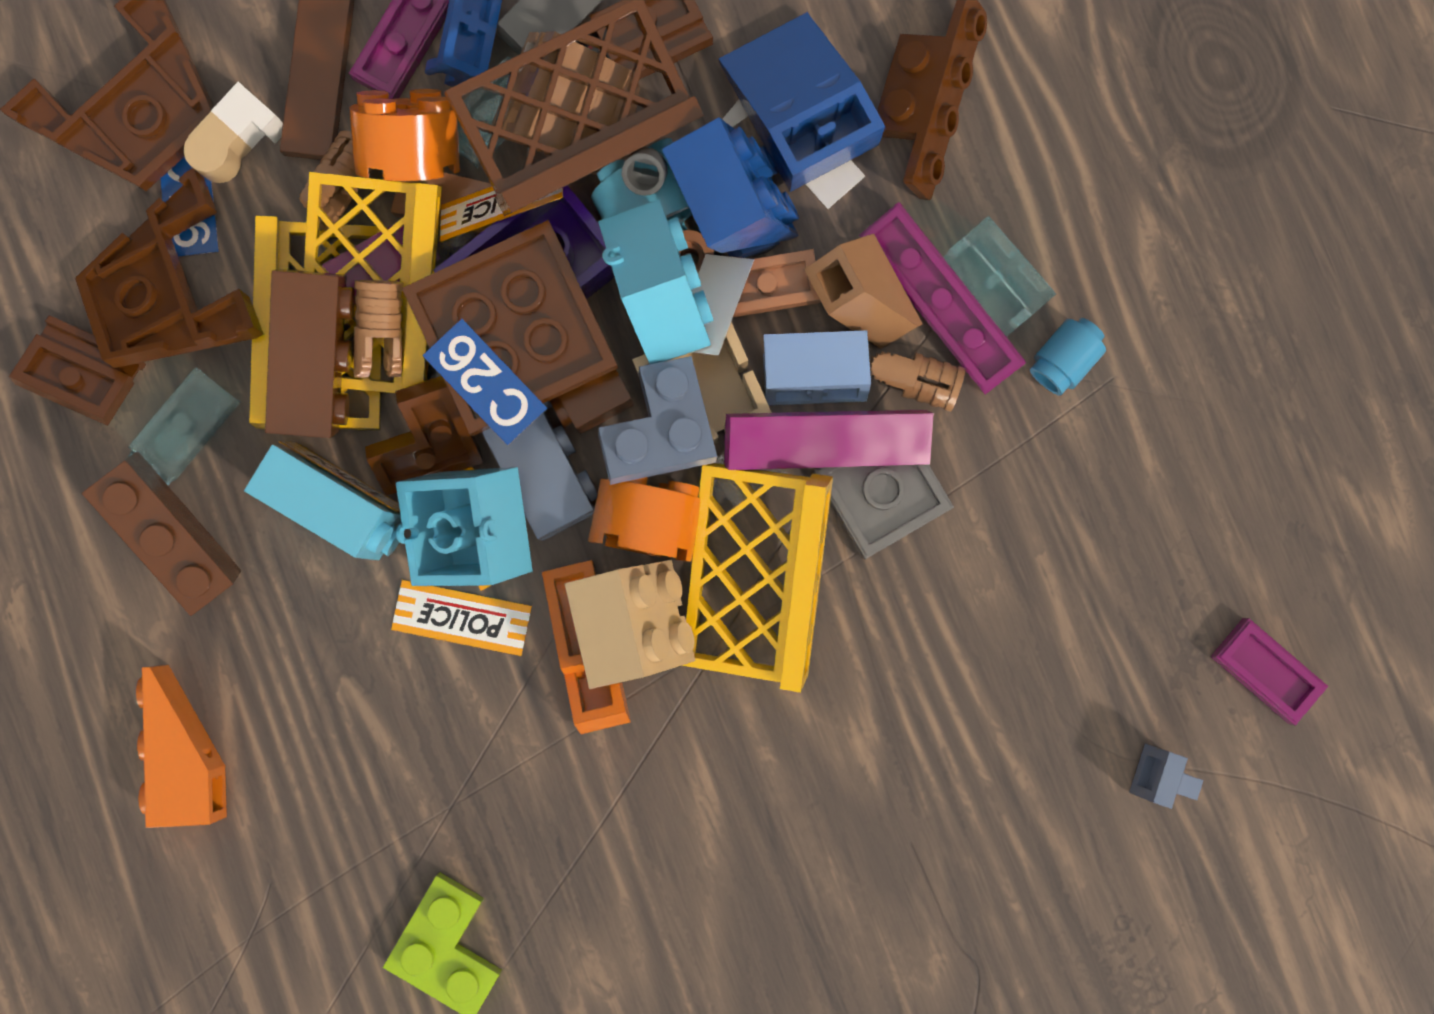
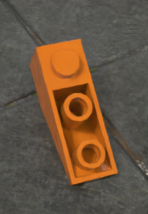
M170 666L142 667V677L139 678L136 686L137 704L143 709V730L140 731L138 736L137 751L140 760L144 761L145 782L140 786L138 802L141 813L145 814L146 828L210 825L226 818L225 764Z

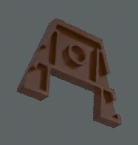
M120 0L114 7L148 42V46L72 115L36 79H32L0 110L15 122L147 191L185 157V141L214 107L166 1Z
M193 168L186 171L178 179L183 186L166 202L158 198L146 210L148 219L129 237L122 232L75 277L101 358L114 368L256 339L264 335L250 297L239 288L200 310L196 307L172 238L216 214L217 210L204 177Z

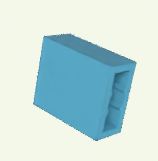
M273 444L244 489V492L355 558L380 560L383 554L386 556L391 555L400 543L396 537V529L402 523L399 512L392 510L300 454Z

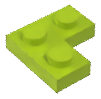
M439 872L383 968L460 1014H477L502 969L461 946L458 942L484 898Z

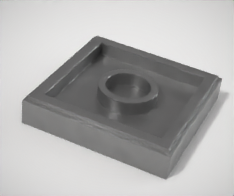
M929 464L824 467L813 470V474L833 476L830 503L863 559L869 558L954 508Z

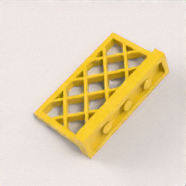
M309 172L304 271L328 273L318 261V247L335 234L354 257L336 274L345 275L359 263L373 280H383L365 258L387 239L402 256L401 269L387 281H397L400 279V282H403L405 287L435 273L433 270L436 268L442 187L430 184ZM322 184L344 187L358 205L334 223L321 208ZM354 188L374 191L363 200ZM385 191L406 193L405 216L388 229L368 205ZM363 210L383 234L360 253L342 233L340 228ZM320 218L329 227L321 236H319ZM404 226L402 246L393 234ZM403 291L401 292V298H403V306H401V313H403L401 328H403L401 377H394L393 381L372 379L370 375L369 377L361 378L342 376V389L395 393V391L428 380L429 362L422 355L430 348ZM356 304L354 305L353 317L355 316ZM345 319L344 325L351 319ZM374 337L376 340L372 342V350L379 344L384 348V338ZM352 356L351 368L354 369V357Z
M274 216L255 217L253 307L264 335L252 339L249 423L256 429H265L271 273L272 270H290V265L297 271H304V268L290 254L291 235L306 236V222L279 221L278 217ZM344 225L340 228L349 241L352 238L368 239L381 232L377 226ZM319 229V236H321L325 232V230L320 231ZM339 239L332 245L326 240L321 244L326 250L318 257V261L323 265L332 256L334 258L340 255L338 251L344 245ZM353 319L347 322L350 328L344 332V340L346 341L354 335L356 322ZM381 344L372 350L370 377L376 380H381ZM350 369V372L346 374L349 377H354V372ZM341 388V393L346 392L348 389ZM362 390L369 397V418L348 417L347 425H339V429L380 430L381 392Z
M717 463L702 465L699 498H701L693 550L686 622L690 625L694 634L695 644L693 651L696 661L682 666L780 682V689L801 693L809 673L833 476L812 473L810 477L757 469L728 470L723 464ZM714 477L734 480L747 498L726 513L713 497ZM748 482L763 484V486L754 491ZM772 486L795 489L793 510L780 520L774 517L759 497ZM752 503L770 527L749 542L731 520V517ZM712 510L718 519L709 526ZM792 519L789 536L782 526ZM721 525L726 528L741 548L722 563L719 562L707 546L708 535ZM775 533L788 549L787 561L771 571L754 547ZM746 554L763 578L743 592L725 568ZM706 561L712 570L704 575ZM786 571L783 586L777 576ZM717 575L735 599L715 613L702 596V589L706 582ZM769 583L782 600L781 611L766 621L748 598ZM740 604L757 625V628L737 641L720 618ZM701 611L707 619L699 624ZM777 622H779L778 636L771 628ZM710 625L714 627L729 646L728 649L718 656L696 653L698 634ZM763 633L776 650L774 666L755 663L743 647ZM735 654L739 660L730 659L728 657Z

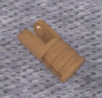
M344 130L338 133L335 141L331 144L327 153L321 159L320 164L317 165L313 172L360 177L354 171L351 131ZM309 180L301 194H299V199L304 208H307ZM322 184L321 208L336 223L353 198L342 186ZM320 218V231H327L329 227Z
M355 280L354 288L357 290L355 296L354 377H369V374H371L372 337L384 338L383 364L386 375L388 377H401L403 328H401L403 298H401V292L404 287L403 282Z
M883 351L880 354L876 353L874 357L871 356L872 360L869 361L870 374L873 375L875 380L878 379L879 382L884 381L887 385L902 389L901 397L912 398L917 402L928 403L930 406L940 407L949 412L953 410L964 380V367L953 366L951 363L937 361L935 358H928L919 353H915L913 359L894 353L890 355V352L885 353ZM919 375L948 384L949 387L946 389L917 380V377Z

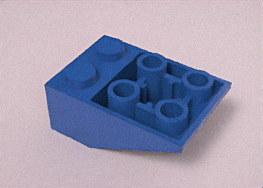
M808 12L718 59L754 128L770 153L789 192L879 146L885 129L882 119L861 81Z
M718 117L662 148L708 248L724 253L791 240L799 236L793 224L794 221L799 219L798 212L786 191L781 193L772 180V176L777 174L778 171L770 153L764 145L759 147L753 136L747 138L740 126L734 129Z

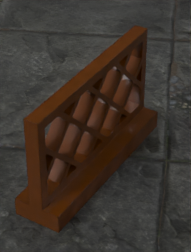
M631 0L444 92L496 193L494 197L504 216L704 116L696 97H689L644 0ZM634 14L644 35L638 54L610 43L616 22ZM606 27L602 40L590 36V34ZM579 41L599 49L591 78L561 67L568 45ZM648 48H650L655 60L646 57ZM558 51L554 64L541 59ZM606 53L635 63L627 91L598 81ZM532 65L551 72L543 102L512 91L519 69ZM643 66L662 73L672 95L658 102L635 95ZM509 74L505 88L492 83ZM558 76L588 86L579 115L550 105ZM480 88L503 96L494 126L473 119L462 97ZM595 89L624 100L616 123L607 126L587 118ZM510 99L540 110L531 139L501 129ZM632 103L644 108L628 116ZM547 113L576 123L570 146L559 150L539 143ZM584 127L598 131L580 140ZM479 130L491 134L488 147ZM498 137L528 147L522 170L504 179L492 158ZM536 150L550 155L532 164Z

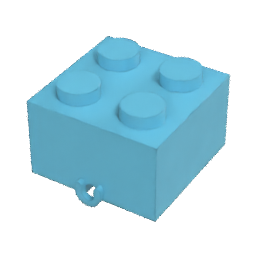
M658 199L598 221L606 246L602 257L606 264L612 266L622 302L649 364L668 361L710 346L711 343L704 324L712 322L714 319L704 291L693 293L692 289L700 287L701 281L691 253L683 256L679 253V251L687 249L688 245L678 217L667 220L661 201Z
M518 467L437 472L396 482L402 521L396 529V537L406 547L412 586L494 585L533 572ZM405 529H410L411 531L409 538L404 537Z

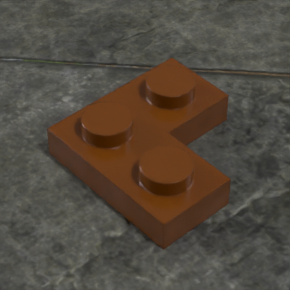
M442 376L395 391L397 405L410 431L365 446L366 460L386 496L397 493L396 482L437 472L461 471L483 463L479 445L475 437L469 434Z

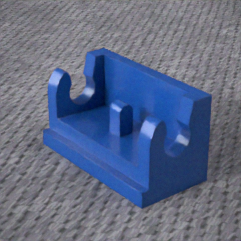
M449 0L438 57L427 60L425 74L435 75V73L446 74L444 84L454 87L487 71L502 0Z

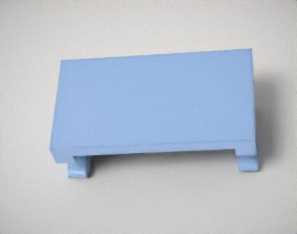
M867 330L764 334V387L768 405L867 401L871 386Z

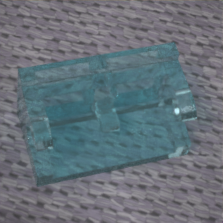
M989 216L951 247L944 256L1006 336L1010 335L1056 295L1054 290Z

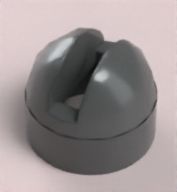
M640 148L632 152L622 167V178L627 188L633 193L642 196L652 195L660 190L668 174L667 161L661 152L653 148ZM635 161L656 166L658 172L648 168L634 167Z

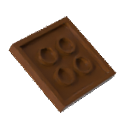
M549 220L402 288L429 348L463 319L542 403L618 369V365ZM445 380L469 434L475 436L490 429V426Z

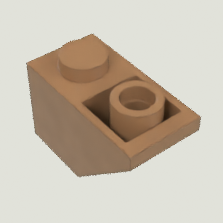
M875 234L840 244L804 269L828 315L852 331L867 330L868 341L880 349L923 324Z

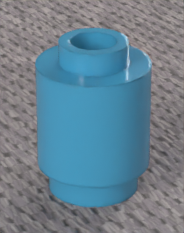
M1080 318L1078 321L1066 319L1035 354V363L1030 368V373L1043 387L1056 395L1061 396L1067 389H1074L1105 354L1106 347L1102 342L1105 338L1103 332L1094 323L1085 318Z

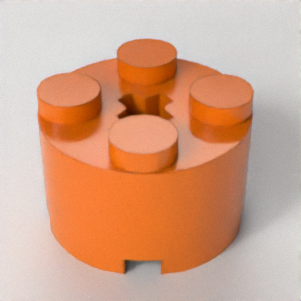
M414 89L409 91L410 98L389 99V92L387 91L357 92V103L349 107L355 174L360 177L369 178L368 168L383 170V180L421 181L443 178L445 166H448L454 174L460 172L458 119L447 98L441 97V90Z
M648 477L610 485L609 478L600 479L588 542L603 544L605 535V546L656 557L663 555L673 557L675 560L691 562L699 518L701 498H698L700 487L676 481H668V484L659 483V487L647 485Z

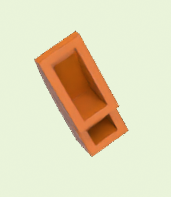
M592 560L542 572L560 669L565 677L573 723L580 734L631 722L622 682L589 689L564 583L596 575Z

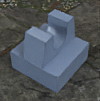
M1145 744L1129 793L1172 809L1176 794L1198 800L1204 780L1184 773L1188 758Z

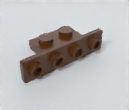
M956 0L946 36L900 34L877 112L885 125L882 137L915 140L903 181L922 200L932 199L935 186L943 178L946 149L949 139L955 134L959 123V105L964 89L968 88L972 80V62L978 41H981L986 33L987 15L978 0Z

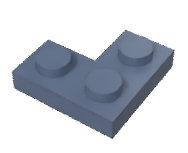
M692 356L639 366L638 374L649 417L599 427L598 429L610 485L715 463L717 453Z

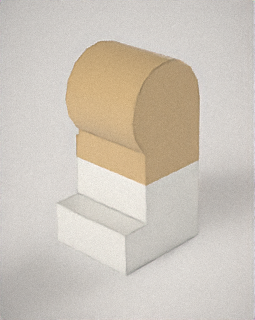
M237 82L188 136L184 145L185 159L193 169L209 181L215 183L228 182L239 172L241 159L265 135L273 143L276 144L282 136L283 122L241 83Z

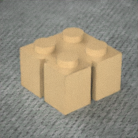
M732 322L719 355L691 352L674 358L679 359L692 356L714 445L719 444L717 433L723 430L725 432L726 414L772 413L753 370L743 374L742 380L739 376V373L747 370L748 358ZM645 354L632 359L637 374L639 373V366L649 365Z
M672 560L617 569L564 583L589 689L643 678L696 661L693 651L695 644L693 631L686 622L685 615L680 616L678 606L682 605V584L678 574L674 571Z

